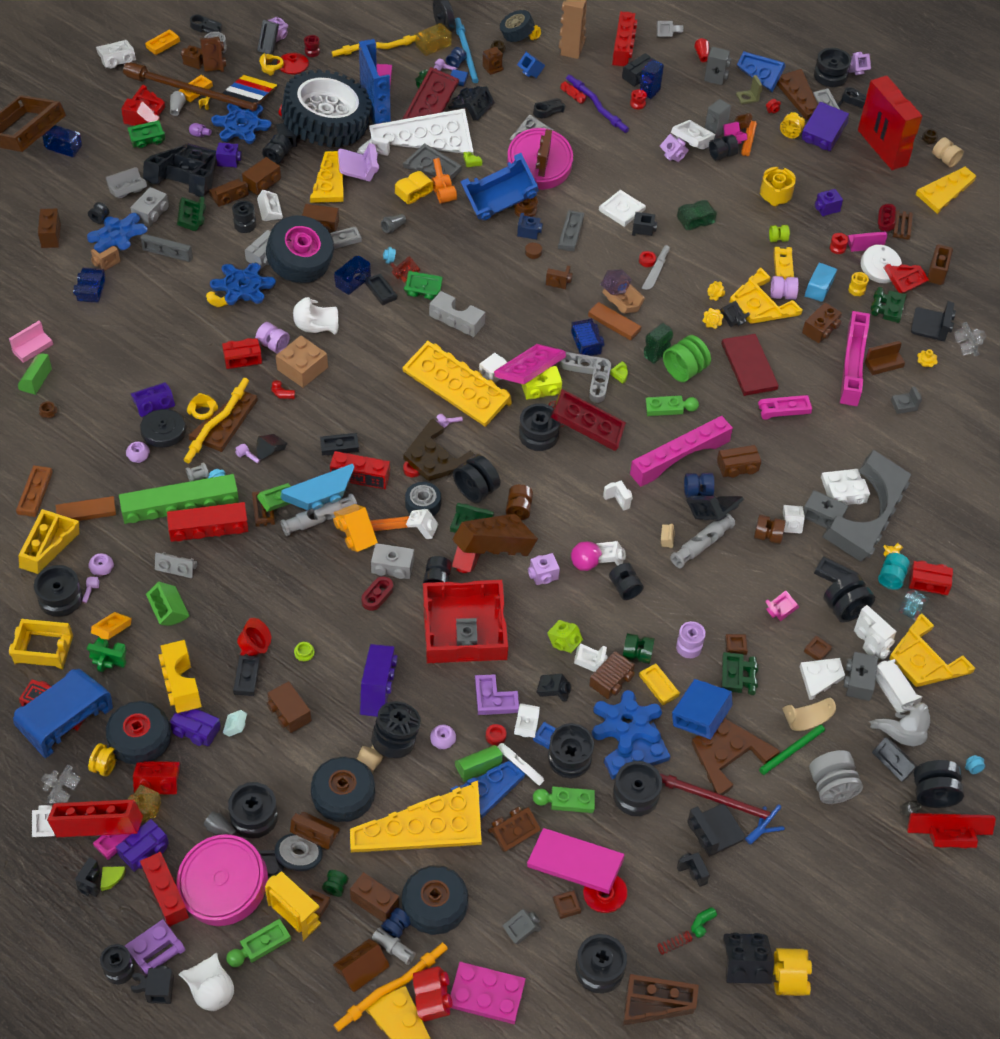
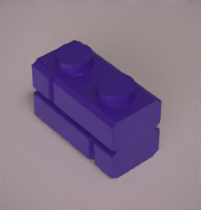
M198 709L180 713L176 712L170 720L171 730L174 735L179 738L185 736L198 746L202 744L207 747L210 746L221 727L219 718Z
M150 819L139 828L137 834H131L118 844L116 850L119 857L135 872L139 868L142 869L141 860L159 852L163 853L167 849L169 842L167 835Z

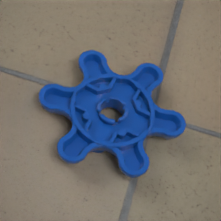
M229 103L227 105L229 111L227 115H215L211 118L214 126L225 128L219 134L224 142L230 141L233 137H239L244 139L246 143L252 144L256 139L254 132L258 130L267 131L271 127L270 120L258 118L263 111L261 105H257V110L252 112L250 109L244 110L239 106Z
M131 213L122 220L110 216L104 219L103 228L87 234V240L90 243L97 242L94 245V249L99 254L111 246H118L120 250H125L131 246L129 241L131 237L146 233L148 228L142 223L136 224L141 219L137 213Z
M251 263L243 270L236 269L232 264H225L222 266V272L226 277L211 280L210 286L214 291H226L224 298L228 305L236 304L241 298L246 301L252 300L255 304H260L264 300V294L260 290L273 288L276 280L273 277L259 276L258 273L261 266L258 263Z
M625 691L621 695V703L610 705L604 701H598L593 707L594 713L603 717L604 722L593 728L592 737L596 740H603L607 737L616 738L618 740V750L623 754L633 751V742L636 739H646L651 743H656L661 739L659 730L650 725L651 720L662 715L661 707L655 703L648 706H639L636 702V696L632 691ZM625 717V719H630L632 722L626 723L622 720Z

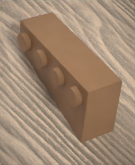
M587 0L563 1L562 11H564V14L561 17L563 27L560 30L562 39L559 42L562 56L578 59L586 41L584 35L586 34L585 16Z

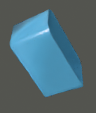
M819 262L808 283L804 297L823 302L834 281L837 269Z

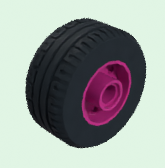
M289 216L277 222L271 230L266 245V258L271 268L280 277L294 283H310L321 278L328 270L334 253V241L329 231L320 222L307 216Z

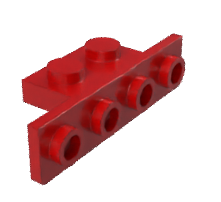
M911 813L907 832L930 834L934 847L977 848L978 839L976 835H993L996 818L994 815Z

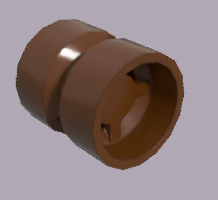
M521 484L511 486L508 494L506 515L515 514L521 520L529 518L533 499V491L530 487Z
M759 514L754 539L762 541L769 539L771 543L781 544L786 520L778 518L771 520L769 516Z

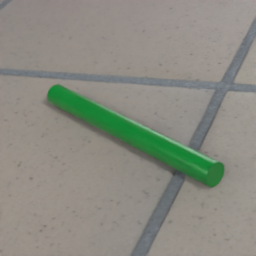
M818 725L759 768L762 775L767 774L825 731L824 726Z

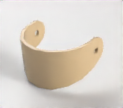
M827 698L795 709L792 705H787L782 709L792 730L805 731L828 721L834 715L836 705L832 698Z

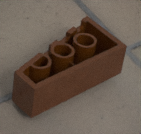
M509 514L464 521L459 526L452 540L464 553L485 554L488 551L497 555L500 552H507L508 555L521 553L522 556H528L538 538L527 528L519 516Z

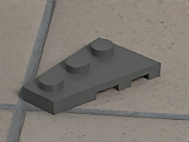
M425 143L403 163L404 168L436 176L433 159L440 158L442 172L445 175L448 174L451 180L462 171L461 165Z

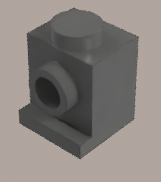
M477 618L456 619L457 646L477 645Z

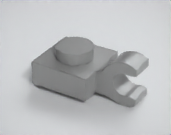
M657 21V37H673V33L683 32V25L673 26V21Z

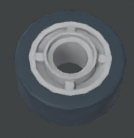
M428 482L412 484L405 493V507L408 513L411 514L413 510L428 509L432 516L437 514L441 507V492L438 487Z

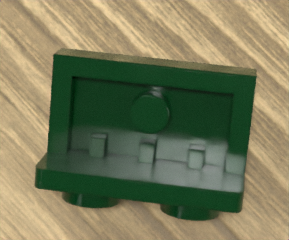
M184 197L180 199L177 219L178 226L196 232L198 227L203 225L205 219L203 214L206 208L204 197H200L198 202Z
M457 503L450 532L456 533L464 521L494 517V512L468 504Z

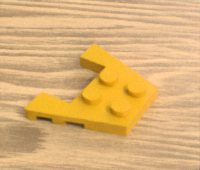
M759 268L756 274L751 276L748 282L742 285L730 297L729 301L732 303L736 300L744 314L750 313V316L746 318L750 324L799 316L803 311L794 300L777 306L760 288V286L770 282V276L762 268Z
M922 613L893 650L889 659L896 660L895 665L899 667L901 672L915 687L972 674L975 667L963 655L947 665L921 638L934 627Z

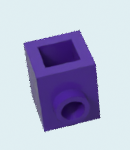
M218 143L216 151L217 166L237 168L238 161H241L242 152L239 151L238 144Z
M836 189L821 192L817 195L815 207L822 216L840 212L843 199Z

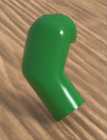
M710 907L697 914L691 926L692 934L695 933L697 938L705 935L706 929L703 927L704 924L717 916L714 908Z

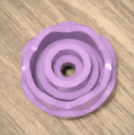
M139 441L131 443L126 449V456L130 461L136 463L146 460L150 453L149 447Z
M100 553L90 559L88 567L92 574L103 576L111 572L114 563L110 556Z
M438 725L430 733L431 743L438 749L450 748L456 742L455 731L448 725Z

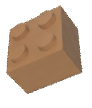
M299 336L276 355L277 370L304 388L328 368L327 353L303 336Z

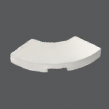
M499 744L498 748L510 762L539 786L543 783L544 778L505 744Z

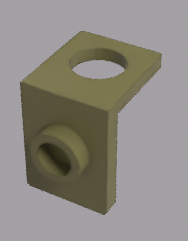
M757 75L753 76L751 90L736 93L741 104L759 101L762 84ZM748 95L750 99H743L742 96Z

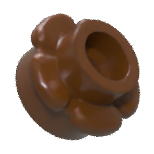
M50 401L43 402L39 407V415L43 418H52L58 411L57 407Z

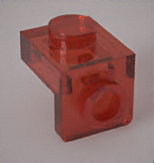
M410 256L398 266H395L393 262L390 264L393 268L391 271L397 280L401 278L404 283L407 281L409 271H420V268Z

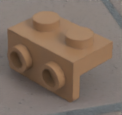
M620 278L617 286L605 287L602 292L622 313L638 312L645 299L625 278ZM625 283H627V286L623 291H618V287L621 284L624 285Z

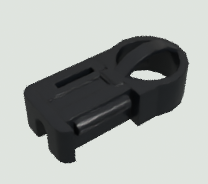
M199 14L190 17V27L193 30L207 33L222 31V24Z
M847 87L842 94V99L848 104L863 108L867 95L860 93L855 88Z
M559 98L537 102L534 105L533 115L543 119L554 113H564L565 104L561 103Z

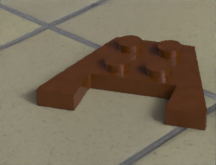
M725 718L711 739L699 735L692 739L694 750L701 765L704 766L708 774L707 778L712 783L714 792L720 795L730 791L734 785L721 772L723 768L749 750L763 764L769 762L780 752L774 746Z

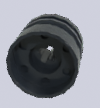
M398 701L388 702L381 706L377 713L371 736L373 747L380 754L389 758H401L410 754L414 748L416 736L421 725L418 711L411 705Z
M573 723L564 724L555 729L550 739L548 760L550 767L556 774L572 779L580 777L588 771L591 766L594 748L591 733L583 726Z

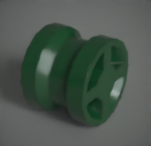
M329 870L327 873L328 879L323 883L322 889L330 895L340 897L343 895V887L348 883L349 878L340 871Z

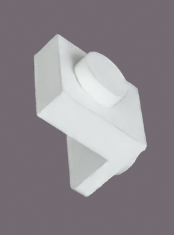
M622 480L609 483L604 487L603 497L605 500L615 497L623 511L630 509L631 500L633 499L632 493L625 487Z
M428 509L413 510L406 525L407 527H417L426 539H432L438 527V522Z
M580 644L577 647L574 663L596 672L608 658L605 655L607 647L602 646L597 651Z
M526 704L519 705L514 734L535 738L540 707Z

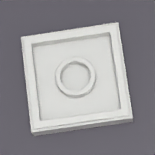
M619 190L599 206L600 212L624 227L634 220L635 212L642 213L646 209V205L622 190Z

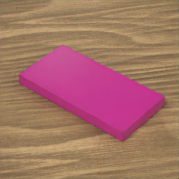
M536 344L496 369L494 375L497 378L524 385L564 359L566 351Z
M543 828L527 862V867L609 894L625 857L623 853Z

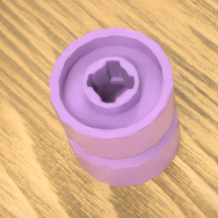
M773 276L771 298L781 299L784 296L785 299L796 300L798 278L787 277L784 280L781 276Z
M265 322L259 327L255 338H258L259 344L268 347L278 354L287 347L290 335L282 329H278L275 325Z
M692 621L686 622L681 626L676 644V649L681 656L695 658L700 655L705 639L704 627Z

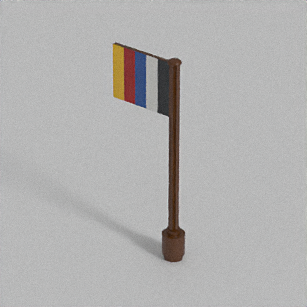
M127 62L123 68V73L128 78L141 82L145 79H150L250 109L252 112H255L257 105L277 88V84L243 75L223 93H218L148 72L146 66L137 63Z

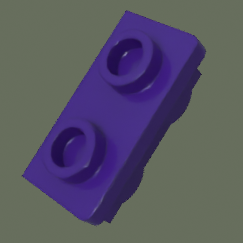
M166 382L131 393L132 400L137 406L140 417L146 416L155 410L168 409L175 406L171 389Z

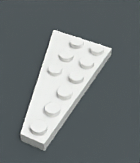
M465 109L369 125L371 138L390 139V145L420 148L425 143L437 151L470 152L474 155Z

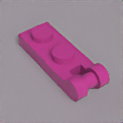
M808 395L761 399L758 402L759 409L762 410L761 416L764 420L771 417L811 414L812 412Z

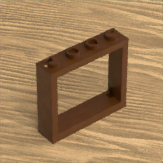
M25 95L18 96L0 111V148L19 152L27 149L66 116L60 101ZM26 112L38 114L14 135L2 133Z

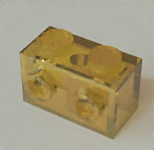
M439 23L416 33V47L427 56L450 46L452 33L442 23Z

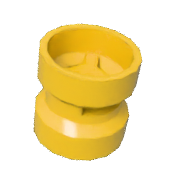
M856 272L852 275L848 288L849 293L854 296L864 295L869 281L865 273Z

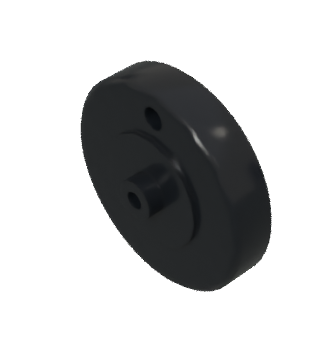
M433 0V14L438 28L444 34L453 32L455 29V17L449 1Z
M159 409L148 413L142 419L140 431L142 438L148 444L155 447H169L183 439L186 433L184 418L178 412L169 409Z

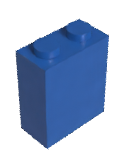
M694 679L672 712L673 726L711 739L733 705L732 691Z

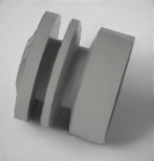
M845 750L828 752L810 763L809 770L814 782L817 783L816 789L823 803L835 804L844 802L857 796L863 790V784L859 779V774L855 771L856 766L850 752Z

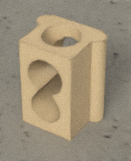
M662 525L661 545L662 547L673 548L674 525Z

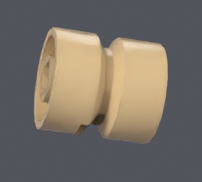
M946 137L940 139L932 151L935 157L942 159V162L949 167L955 166L961 160L964 153L961 148L953 145V142Z

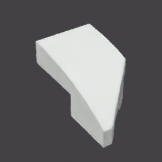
M373 137L357 150V153L363 154L370 143L375 145L378 154L388 156L390 153V139Z

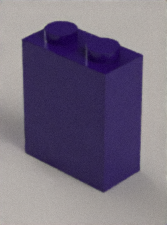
M819 102L802 131V140L831 152L848 123L849 113Z

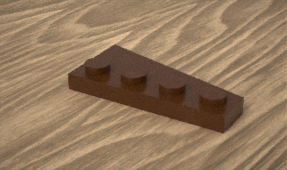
M799 69L782 74L777 82L778 87L806 120L810 119L818 104L803 70Z
M244 391L243 397L237 401L229 416L209 431L202 445L222 452L258 401L257 396ZM229 401L191 432L189 440H196L204 425L222 412Z

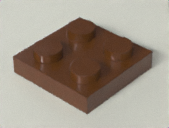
M546 129L545 136L541 135L536 169H539L538 176L545 177L552 130Z

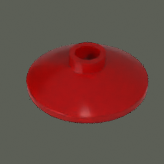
M287 53L281 56L284 65L279 70L286 74H299L308 68L309 61L306 56L300 53Z
M617 876L609 894L584 886V900L594 911L600 913L614 912L621 908L627 899L626 884ZM603 895H608L609 897H608V898H603L602 896H603Z

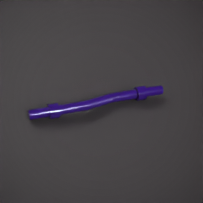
M570 74L566 77L573 84V87L582 91L593 101L598 112L611 121L610 123L614 127H618L624 133L629 131V127L622 123L619 117L607 111L602 106L598 97L585 87L581 80L575 79Z

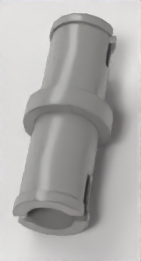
M381 927L374 932L372 940L387 949L386 952L388 954H394L405 962L406 965L413 961L416 953L403 945L399 938L392 937Z

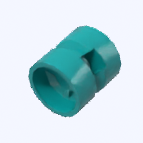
M889 553L878 576L879 583L888 589H900L910 566L909 559L899 553Z

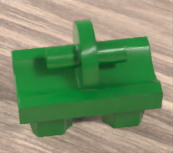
M98 637L94 644L89 643L87 646V650L90 653L89 658L92 659V664L97 665L99 672H104L106 667L112 669L113 665L124 668L127 651L125 644L115 643L113 649H109L108 641Z

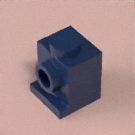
M521 213L517 237L537 240L538 234L542 233L543 223H540L541 218L524 216V213Z

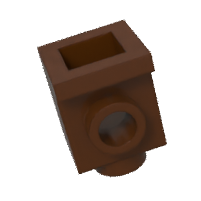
M191 45L188 48L182 49L183 64L200 70L204 65L202 49Z
M497 47L483 51L482 66L490 75L504 70L502 67L503 53Z

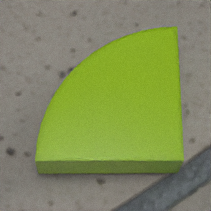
M463 152L466 167L482 166V159L479 156L476 157L470 152Z
M621 361L610 370V375L624 384L628 377L627 365Z
M103 867L101 890L105 891L113 888L114 885L124 878L126 868Z

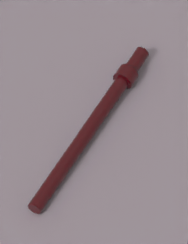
M660 773L662 783L668 788L674 789L675 787L766 819L771 814L769 811L678 780L676 776L670 774L666 776Z

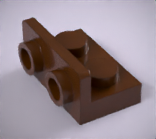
M219 37L200 38L204 71L221 70V72H224L226 59L222 57L221 52L224 51L223 41L220 42Z
M238 178L210 189L209 194L218 207L248 196V185L245 181L241 182Z
M520 806L509 812L511 816L503 819V817L496 819L491 823L492 827L487 829L489 833L494 834L503 852L541 830L529 807L522 809Z

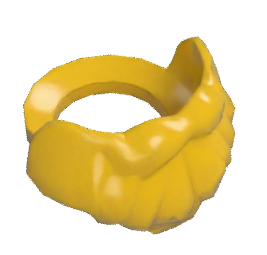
M263 53L259 60L262 71L270 76L274 75L275 70L282 68L284 65L281 57ZM273 59H278L280 61V63L277 65H267L268 63H271Z
M202 393L194 396L187 407V413L199 420L210 418L218 410L216 401ZM201 407L210 408L206 414H198L195 409Z

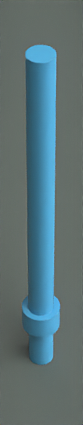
M456 18L455 29L460 37L462 48L467 55L466 61L472 82L478 83V76L465 36V27L462 25L461 19Z

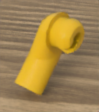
M210 291L206 294L209 304L217 308L228 305L225 298H220L215 295V292Z

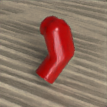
M276 380L272 382L271 390L278 398L295 399V390H285L281 387V381Z

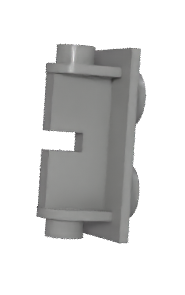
M166 552L155 553V570L193 578V569L197 567V561H194L193 558H178L177 556L166 554Z

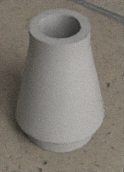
M175 91L171 94V115H179L186 102L184 93Z

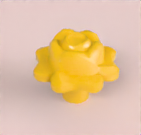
M714 281L713 284H710L707 290L710 300L717 301L719 297L725 295L722 282Z
M710 308L704 312L702 321L706 323L707 328L712 327L716 329L722 325L723 314H720L719 309L714 310Z
M930 349L927 351L922 350L921 353L917 354V362L923 367H933L938 363L937 355L933 354V351Z
M899 543L895 546L884 545V556L886 557L889 553L900 554L903 546Z

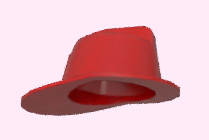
M250 618L238 636L237 643L241 648L240 655L256 656L260 653H266L272 637L268 627L260 619Z

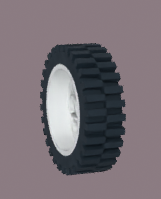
M308 70V74L305 71L301 72V75L296 74L294 78L289 79V82H287L281 114L284 124L288 125L290 131L294 130L296 136L301 134V139L306 140L308 138L309 143L313 144L316 141L320 146L323 143H327V147H332V144L340 147L341 143L344 146L348 145L349 141L355 143L356 139H361V135L365 134L372 102L369 99V94H366L367 90L361 88L359 82L354 84V79L348 80L347 75L343 74L341 77L338 72L330 74V70H326L325 73H322V70H317L316 73L313 70Z

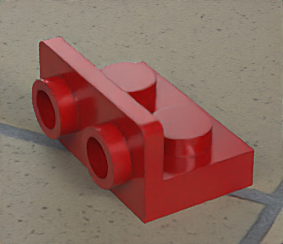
M144 761L136 763L133 773L134 793L177 794L180 762Z

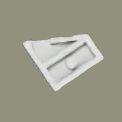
M840 658L801 662L800 664L809 700L814 699L820 692H825L833 684H837L845 677Z

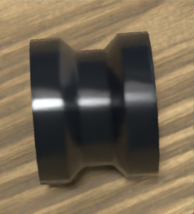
M96 202L93 208L88 211V216L93 222L100 224L110 212L105 204Z

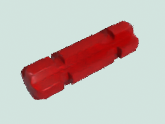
M566 81L561 83L560 89L581 104L586 101V95Z

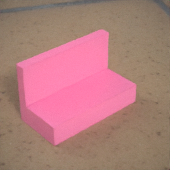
M40 321L9 338L13 353L23 363L53 345L52 339L44 333Z

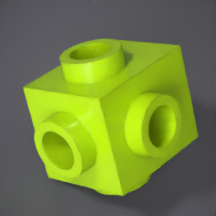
M558 620L547 632L552 646L560 651L572 653L583 640L580 629L576 624Z

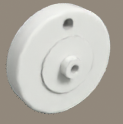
M873 245L861 257L863 272L869 279L877 283L892 282L883 268L885 265H902L899 255L892 248L885 245Z

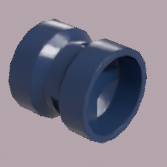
M455 47L446 57L447 65L458 68L466 59V52L460 47Z
M395 908L391 912V917L383 922L381 928L392 937L400 938L403 935L404 928H408L411 922L405 911Z

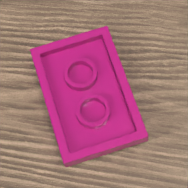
M459 962L450 995L453 1003L451 1008L515 1024L526 978Z

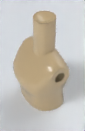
M373 745L371 748L362 746L357 759L368 766V769L373 774L375 768L381 763L383 755Z

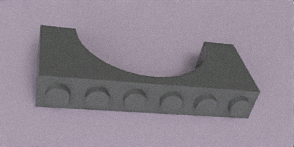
M875 450L866 457L858 472L870 481L878 494L880 502L878 518L870 522H854L837 515L829 523L822 536L860 562L866 556L870 558L875 551L873 546L880 541L882 537L880 532L884 531L888 526V517L891 518L895 513V504L897 505L903 498L902 491L904 492L910 484L908 480L911 474Z

